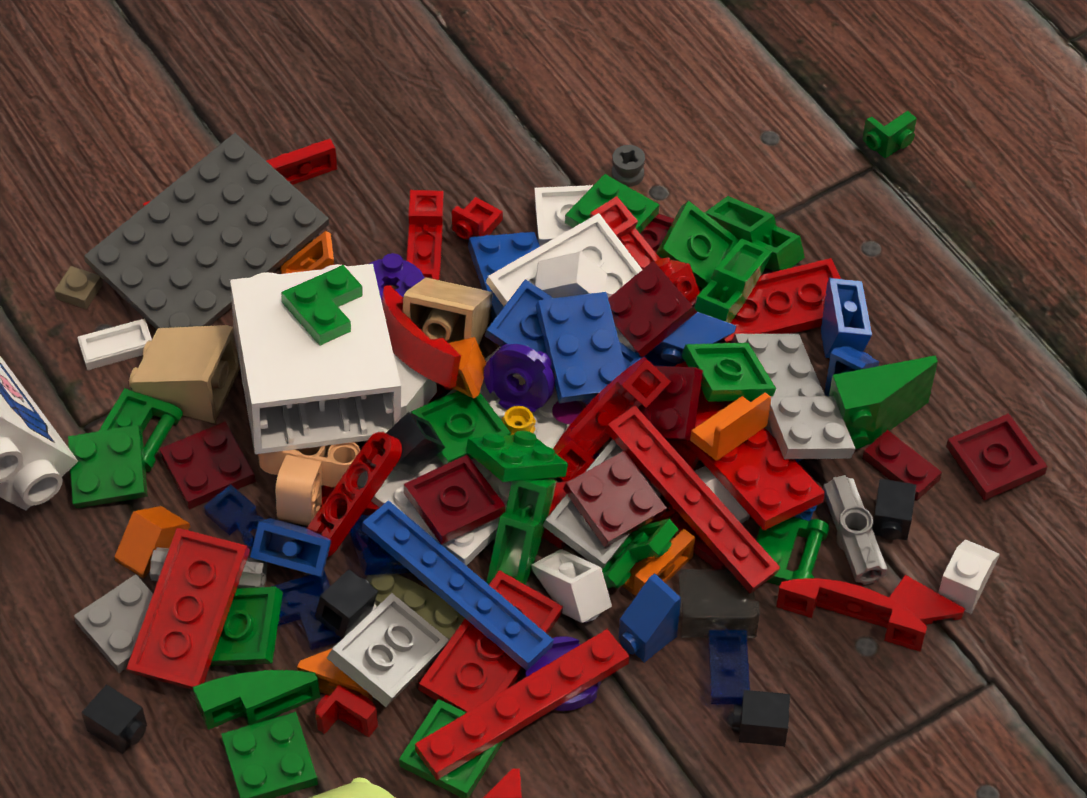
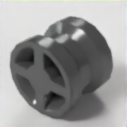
M634 145L618 147L612 155V178L628 187L638 185L644 178V152Z

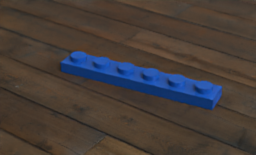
M389 500L362 522V531L526 671L552 648L554 639Z

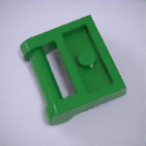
M124 388L99 431L139 425L143 433L153 415L160 417L158 424L144 446L146 472H150L156 463L154 457L172 426L177 425L181 420L183 412L173 404Z
M791 517L766 530L760 527L756 541L780 566L778 573L766 582L780 586L783 581L814 578L812 572L821 542L827 538L830 529L829 525L819 519L807 521ZM797 536L805 537L807 541L798 570H787Z

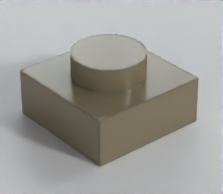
M70 266L54 290L56 299L87 309L103 285L102 278L97 274Z

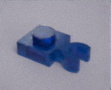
M230 484L204 505L205 515L229 536L238 529L241 533L242 541L248 546H253L254 536L250 531L257 529L259 521L265 519L255 515L257 514L256 506Z

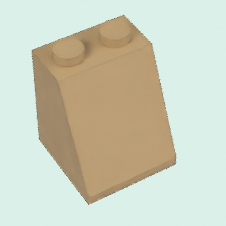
M425 277L405 292L403 312L430 339L444 338L450 343L475 337L479 345L490 322L493 292Z
M217 325L158 328L152 341L148 340L144 346L143 359L139 367H135L131 372L129 387L135 392L177 406L182 410L183 416L215 424L240 370L233 327Z

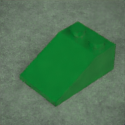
M936 355L832 375L829 396H833L855 449L872 444L885 431L892 430L929 402L938 363Z

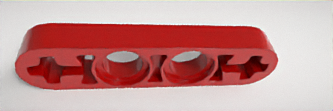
M384 432L373 434L308 525L307 529L331 539L327 557L332 556L398 463L402 455V444L396 437ZM367 471V483L363 488L359 489L357 485L358 478L363 472ZM346 501L347 511L342 518L338 519L337 509L342 502Z

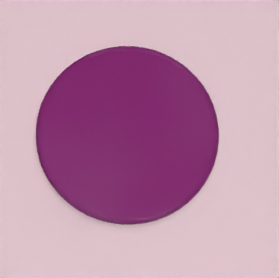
M557 401L552 407V414L557 421L571 424L581 413L583 406L578 401L565 403Z

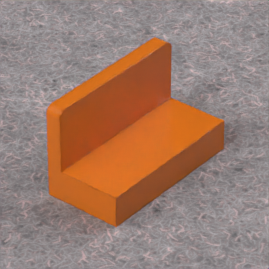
M763 393L752 402L741 396L691 430L690 441L716 461L767 426L771 396Z
M683 529L675 538H671L670 542L672 545L662 556L658 558L654 556L645 558L635 563L629 571L631 573L630 578L622 586L636 596L654 573L666 583L693 557L695 537Z

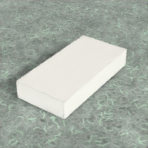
M145 318L77 337L87 370L142 356L146 342L148 340L152 341Z

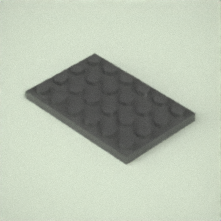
M234 133L85 254L84 259L102 279L156 330L158 328L211 326L232 308L230 280L250 278L266 272L273 273L329 225V218L241 137Z

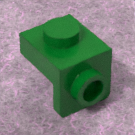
M906 111L886 126H883L871 116L865 120L862 139L871 150L876 151L886 159L900 148L904 149L912 143L915 137L914 131L917 118L909 111Z

